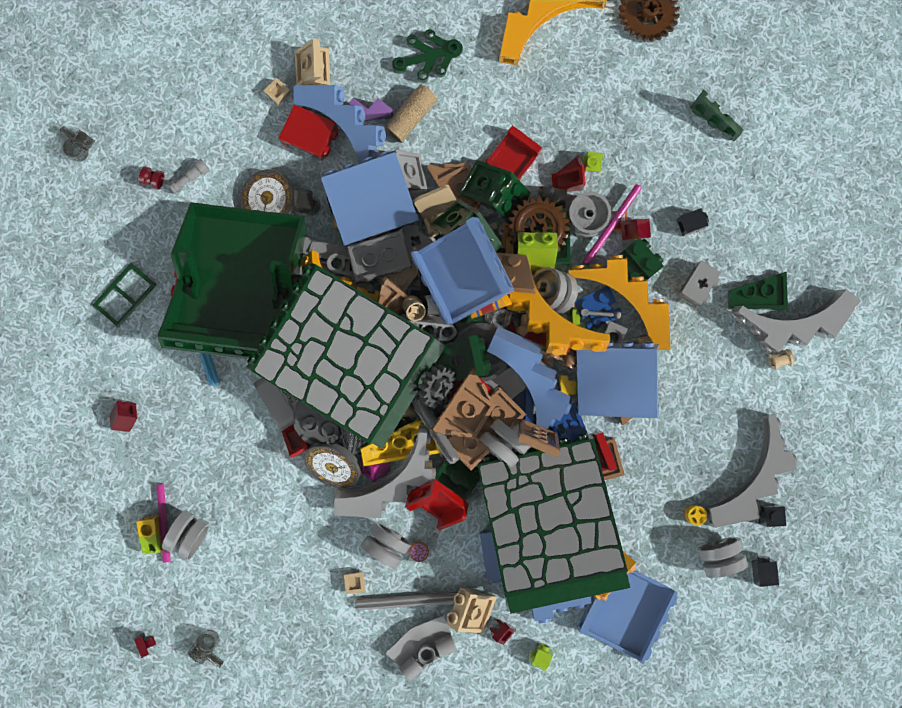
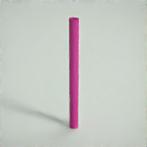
M635 184L582 261L584 264L589 266L642 189L640 185Z

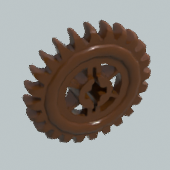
M621 0L622 5L618 8L621 12L618 16L623 20H621L620 24L626 25L624 31L630 30L629 36L635 34L636 40L642 37L643 42H646L647 38H649L650 42H653L654 38L660 41L662 36L667 37L668 32H673L674 27L672 26L678 24L676 19L680 17V14H676V12L679 11L680 6L674 7L678 0ZM640 4L642 9L636 10L637 5ZM656 16H662L659 22ZM638 18H641L644 22L641 23ZM646 22H654L653 25H645Z
M538 196L537 201L530 197V203L524 199L522 201L523 206L516 204L518 211H511L515 217H509L508 221L512 222V224L506 226V228L512 230L507 236L514 237L510 244L517 243L514 250L518 248L519 232H525L524 229H528L529 233H539L538 230L534 231L535 224L542 227L540 233H546L547 230L557 233L558 244L565 245L562 238L567 239L569 237L564 232L569 231L570 228L565 226L569 220L563 219L567 213L559 212L562 206L555 208L556 201L549 204L548 197L542 202L541 196ZM536 214L544 215L543 219L537 218ZM546 217L551 221L552 227H547V223L544 221ZM527 218H529L531 224L529 226H524Z

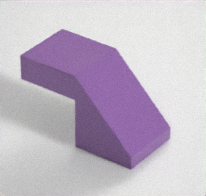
M355 98L349 102V105L364 107L365 121L388 119L393 116V109L379 98L376 99L369 109Z

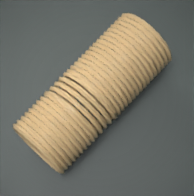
M420 84L389 122L386 123L384 126L385 131L393 139L403 143L411 131L425 117L424 115L437 102L436 95L429 88Z

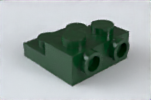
M636 239L619 254L623 255V258H627L628 281H631L632 277L643 276L644 280H648L664 267L662 257L658 253H652L649 249L651 245L646 239Z
M460 459L454 464H449L445 460L435 475V479L466 501L479 481L480 474L478 467L475 466L470 470Z

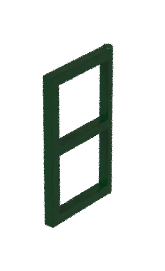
M130 263L95 301L93 306L118 328L157 284L134 264ZM131 269L150 284L149 288L136 302L117 286ZM113 289L118 291L132 304L118 322L99 306Z

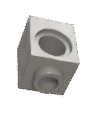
M609 321L603 333L615 334L617 338L615 343H622L628 328Z

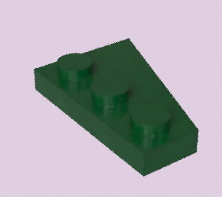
M703 89L690 106L692 112L696 116L707 120L710 127L720 130L726 139L735 141L744 130L730 115L722 114L719 109L720 105L716 101L712 103L706 97L708 93Z
M787 271L729 290L728 310H733L735 306H744L749 310L788 309Z

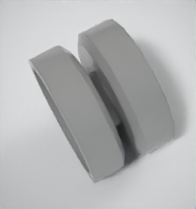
M584 192L578 195L572 201L566 214V219L569 220L567 225L570 231L581 238H593L599 235L610 221L611 206L608 200L601 194Z
M544 267L536 271L533 275V281L545 302L558 314L570 310L578 295V286L575 278L568 273L551 267Z
M497 418L491 425V428L499 436L496 438L490 432H485L479 440L500 461L504 460L513 468L519 459L511 450L514 448L520 454H525L531 446L519 442L518 434Z
M184 510L167 532L162 549L169 553L177 551V556L186 562L189 561L204 540L210 523L203 519L195 521L194 514Z
M376 521L370 530L374 537L366 536L361 547L381 563L397 569L402 561L398 553L406 554L412 544L397 531Z
M740 538L719 539L698 548L700 559L707 561L703 566L706 577L718 578L729 576L748 568L749 564L746 555L740 553L743 550Z

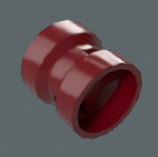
M143 166L139 173L138 182L141 185H151L153 189L160 190L165 174L162 171H153L150 167Z

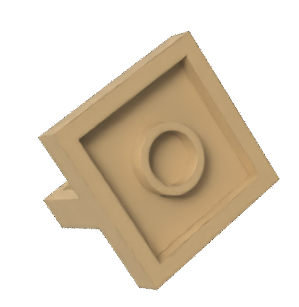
M313 38L295 51L296 85H330L329 49L320 47V40Z

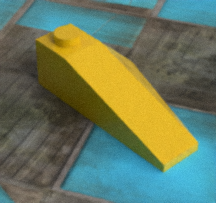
M416 420L393 431L383 449L372 443L360 447L363 465L368 466L406 459L415 443L419 424H424L423 421ZM431 436L430 444H426L429 455L441 453V450Z

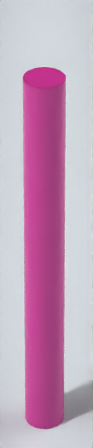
M164 484L156 485L162 548L163 541L168 532ZM162 549L163 563L171 562L170 553Z

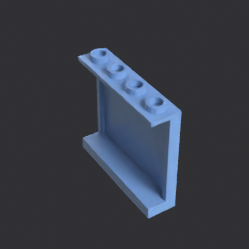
M391 150L380 153L381 157L373 159V157H368L361 160L362 164L355 166L354 163L343 166L344 170L336 172V169L325 172V176L321 177L344 245H349L419 221L396 152L392 153Z
M472 217L463 226L421 250L411 252L413 256L412 262L422 274L421 280L426 287L428 286L431 292L430 298L435 305L437 304L440 311L439 316L446 325L454 324L515 291L479 218Z
M610 341L606 352L577 350L578 415L658 418L659 344H654L652 341H644L642 344H634L633 341H623L622 343Z
M634 570L632 574H627L630 588L611 592L605 602L602 599L597 600L593 596L591 597L592 604H588L577 629L580 633L588 634L644 664L645 660H648L651 656L653 643L657 642L660 637L659 630L662 624L664 625L669 618L668 612L670 607H673L677 601V592Z

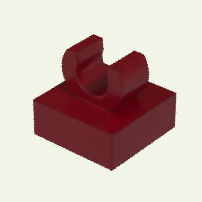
M497 619L496 621L499 623L500 628L496 630L490 627L489 629L494 634L492 638L497 643L504 645L516 629L510 624Z
M142 635L134 638L141 658L149 655L147 648L156 645L153 636L146 640H143Z

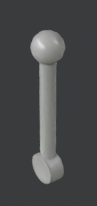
M587 309L581 311V315L584 317L587 315L610 316L616 319L621 317V313L618 311L615 313L588 311Z

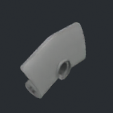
M442 615L409 629L386 652V655L399 666L403 675L409 681H412L428 664L433 663L438 658L456 652L457 648L446 619ZM425 649L432 652V655L428 658L423 657L421 654Z

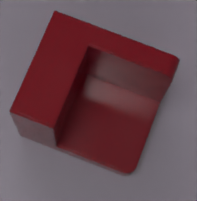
M650 219L621 221L622 241L651 238Z
M116 401L110 413V429L130 432L137 420L136 403Z

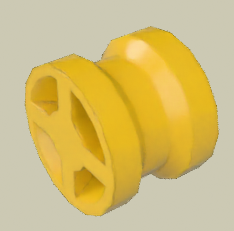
M690 505L686 508L684 516L687 522L697 526L706 522L707 512L704 508L697 505Z

